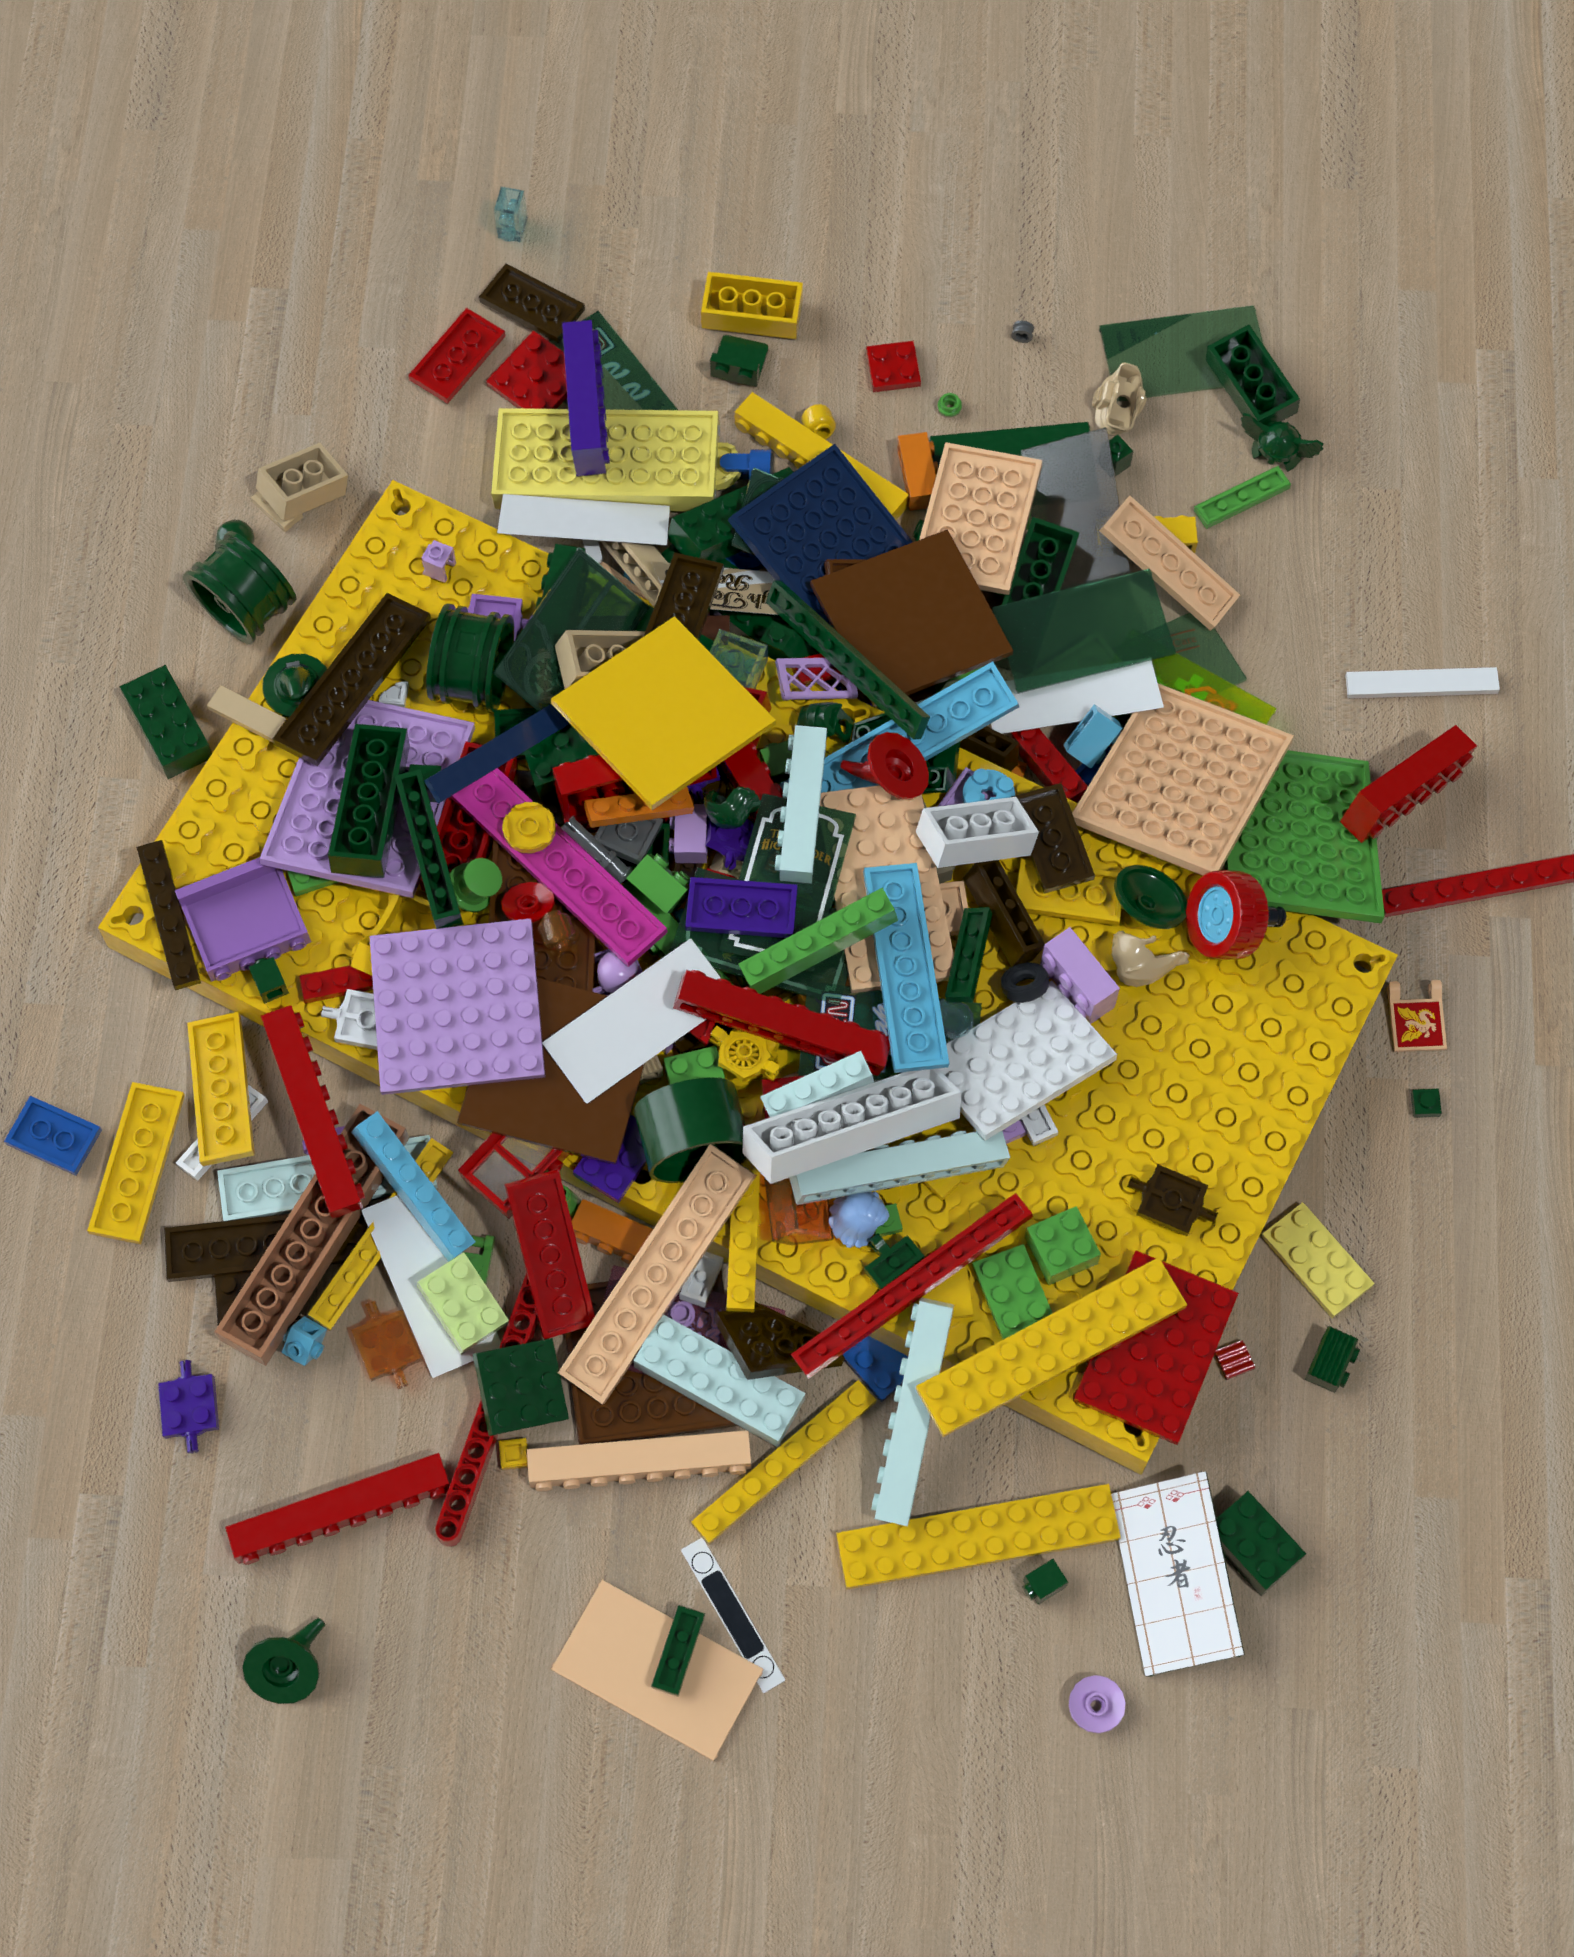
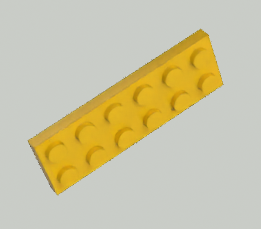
M239 1012L188 1022L199 1161L204 1167L255 1156L241 1015Z
M132 1082L87 1232L89 1234L141 1245L185 1094L183 1092Z

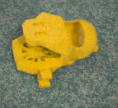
M716 1026L710 1035L712 1037L709 1041L720 1047L718 1066L723 1068L725 1079L732 1081L737 1089L746 1088L751 1081L761 1079L763 1076L774 1081L779 1074L780 1065L776 1064L778 1059L776 1052L780 1043L737 1029H733L728 1035L723 1029Z

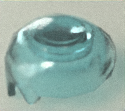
M944 999L940 1000L945 1038L957 1039L966 1036L974 1024L973 1013L968 1005L964 1003H948Z

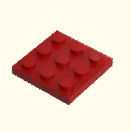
M533 330L486 381L487 386L518 409H557L567 398L564 352Z

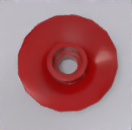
M527 882L518 884L507 891L501 904L503 913L510 920L531 919V922H536L552 911L555 902L554 894L541 883Z

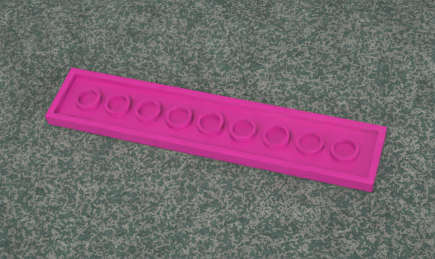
M498 768L450 796L538 882L550 890L554 897L627 967L632 965L668 933L667 927L557 824L555 837L551 844L542 851L521 853L512 849L506 842L502 831L503 819L511 812L514 806L533 801Z

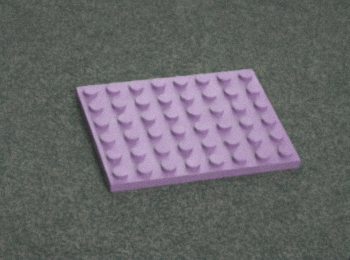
M368 700L318 767L301 758L298 759L259 858L260 864L414 898L422 875L401 798L399 800L385 877L378 878L331 873L328 852L355 724L407 728L410 748L405 773L409 772L410 764L442 766L443 770L459 760L465 741H471L475 724L474 722ZM446 800L439 804L437 802H430L436 825H438Z

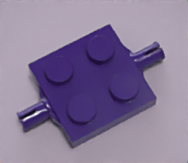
M707 815L706 846L725 856V867H729V870L736 868V860L749 864L758 834V828L755 823L747 819L739 828L722 829L713 824ZM757 849V853H756V856H755L754 863H755V861L757 860L758 849Z
M182 1360L179 1362L180 1378L158 1383L162 1436L165 1439L173 1437L186 1438L187 1453L193 1454L194 1452H199L197 1436L208 1431L219 1430L215 1376L213 1374L193 1376L191 1360H185V1362Z

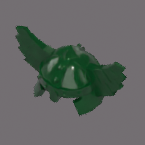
M1243 413V417H1241V426L1245 429V433L1254 439L1252 446L1253 459L1263 455L1268 459L1270 465H1273L1274 462H1283L1285 469L1289 472L1298 465L1301 458H1313V456L1319 455L1320 451L1323 450L1322 446L1324 443L1319 440L1301 439L1299 431L1289 422L1277 421L1263 425L1253 418L1251 414Z

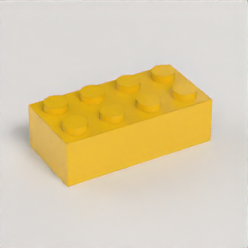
M708 272L701 308V328L797 339L803 301V282Z

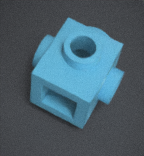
M305 1316L302 1317L286 1331L283 1337L285 1345L282 1353L290 1357L294 1362L305 1366L313 1358L315 1360L318 1359L323 1352L324 1345L322 1342L327 1329Z

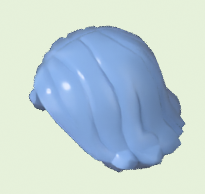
M877 1192L857 1193L838 1197L833 1201L834 1205L829 1209L832 1216L829 1217L828 1223L830 1228L833 1229L835 1238H840L846 1247L852 1248L856 1246V1248H861L862 1246H867L876 1229L887 1222L889 1212Z

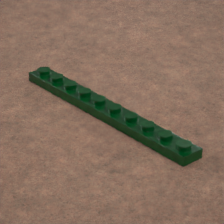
M774 580L766 603L913 740L922 739L930 716L786 584L780 580Z

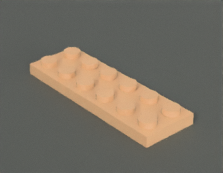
M1130 495L1099 530L1210 631L1219 623L1240 596L1235 589Z

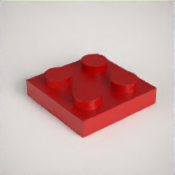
M914 340L866 346L873 393L921 387Z

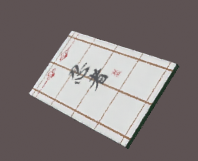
M1201 1471L1180 1478L1112 1493L1121 1536L1119 1544L1145 1676L1152 1677L1156 1674L1245 1655L1207 1472Z

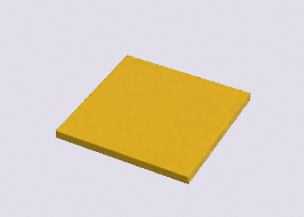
M675 616L551 698V704L651 810L776 725L774 717Z

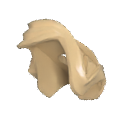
M1122 363L1111 376L1103 381L1102 385L1094 393L1092 407L1096 408L1095 423L1108 434L1119 435L1130 431L1146 404L1147 397L1143 389L1141 373L1137 366ZM1121 396L1127 398L1129 407L1121 408L1117 404V398Z

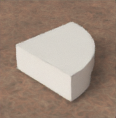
M408 682L395 683L394 686L381 694L379 702L405 708L409 688Z

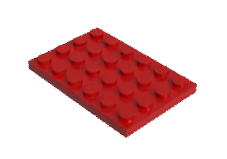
M1135 1250L1126 1274L1156 1258ZM1161 1261L1187 1303V1307L1091 1358L1073 1401L1178 1445L1239 1293Z

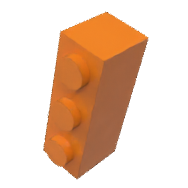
M927 432L899 435L897 451L905 491L909 494V511L927 509L938 472L937 461L933 462L932 456L935 455L933 441L928 440Z
M582 1199L572 1219L578 1243L584 1245L591 1243L597 1246V1250L606 1255L614 1253L621 1256V1260L629 1265L653 1231L648 1226L585 1199Z

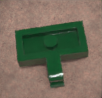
M877 1233L869 1240V1245L879 1257L864 1268V1272L876 1287L881 1290L923 1260L925 1256L908 1235L890 1248L881 1235Z

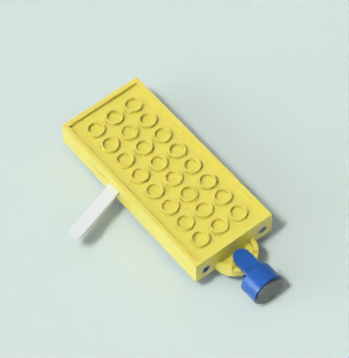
M499 408L491 495L495 509H501L503 494L665 505L670 506V511H688L716 499V490L732 486L739 478L750 479L752 469L767 476L774 474L775 455L772 450L750 449V454L738 453L735 446L719 442L720 422L718 411L606 410L607 448L609 449L610 463L606 464V474L577 476L571 451L568 409ZM582 539L587 558L596 565L600 564L602 554L598 540Z

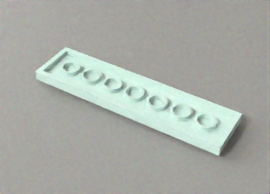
M430 1135L409 1138L404 1147L412 1158L416 1160L431 1137ZM310 1156L218 1170L223 1221L289 1214L315 1175ZM386 1178L383 1179L372 1199L392 1195L394 1189ZM437 1178L433 1182L435 1188H438Z

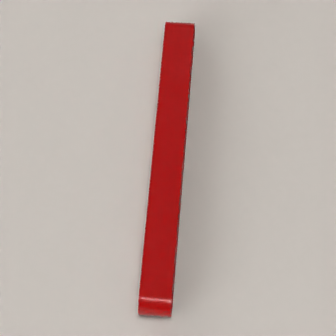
M527 1273L499 1348L530 1343L533 1340L539 1321L535 1305L525 1303V1299L532 1295ZM521 1320H526L530 1323L528 1328L524 1330L517 1329L516 1324ZM482 1399L480 1400L435 1527L439 1541L447 1547L456 1546L463 1537L499 1434L489 1436L488 1432L485 1433L479 1430L480 1425L486 1422ZM474 1448L484 1449V1454L480 1458L470 1457V1453ZM465 1474L475 1475V1479L471 1484L464 1485L461 1483V1478ZM460 1499L466 1502L465 1507L460 1511L451 1509L453 1502ZM445 1527H456V1533L452 1537L442 1536V1531Z

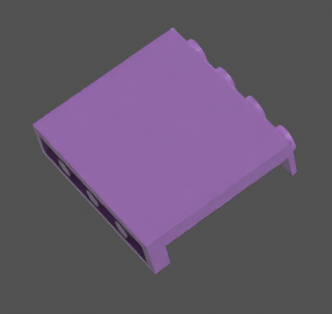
M259 858L175 890L211 982L225 980L232 973L240 970H250L249 966L254 965L259 959H269L271 957L277 959L285 952L300 950L308 943H311L308 931L303 923L282 869L261 865Z

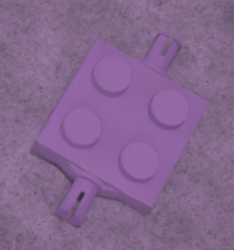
M480 594L471 595L468 607L469 613L488 616L491 612H498L501 617L504 614L512 615L514 619V641L529 620L522 618V599Z

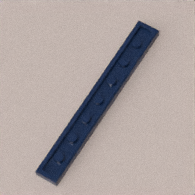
M550 704L424 780L439 804L570 723Z

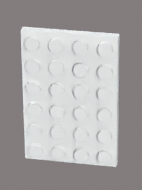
M1051 980L1046 993L1040 998L1024 1003L1015 1002L947 1043L949 1066L948 1068L938 1069L961 1091L960 1112L986 1141L1117 1059V1054Z

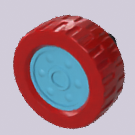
M1230 870L1212 871L1203 875L1193 886L1186 908L1187 930L1194 947L1208 958L1221 960L1243 959L1250 956L1262 943L1267 927H1281L1287 918L1283 907L1268 906L1262 886L1252 875Z

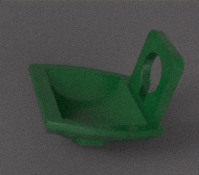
M821 702L803 706L799 713L797 725L827 728V737L836 735L844 743H847L850 740L854 721L841 709L842 704ZM839 720H844V721H845V724H846V731H845V733H843L842 730H841V725L839 724Z

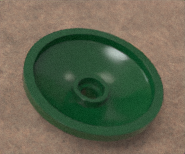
M1131 865L1122 869L1117 875L1114 882L1116 897L1122 908L1139 923L1156 929H1171L1180 925L1186 918L1187 899L1177 883L1163 872L1144 865Z

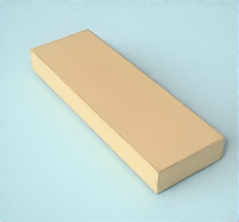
M221 685L207 704L208 710L273 742L274 736L287 721L286 718Z

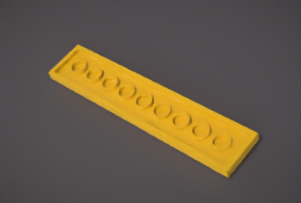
M1158 1257L922 1382L915 1389L942 1437H945L1187 1307V1303Z
M1109 1484L910 1519L908 1526L888 1523L836 1533L846 1590L1121 1539Z

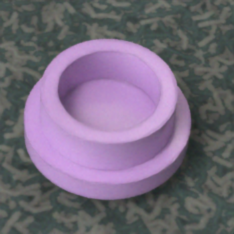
M678 1301L670 1306L668 1317L685 1327H689L695 1319V1310L690 1303Z

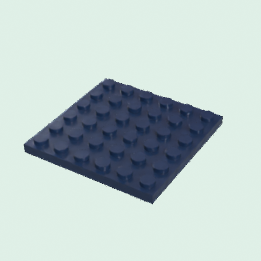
M836 444L830 446L728 519L729 523L772 577L786 584L830 626L831 624L810 586L812 580L826 575L824 565L826 559H870L913 543Z

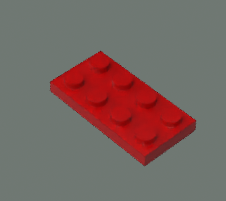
M466 308L408 375L409 380L448 404L506 337L505 331Z

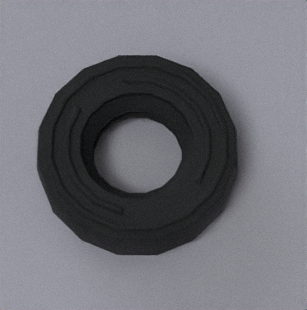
M1026 962L1017 964L1004 972L1001 978L1002 991L1006 998L1013 1002L1024 1003L1033 1001L1045 994L1049 988L1048 973L1042 965ZM1034 979V981L1028 985H1016L1018 982L1022 980Z

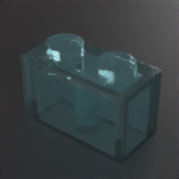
M501 187L494 208L498 238L509 242H521L528 220L524 191Z

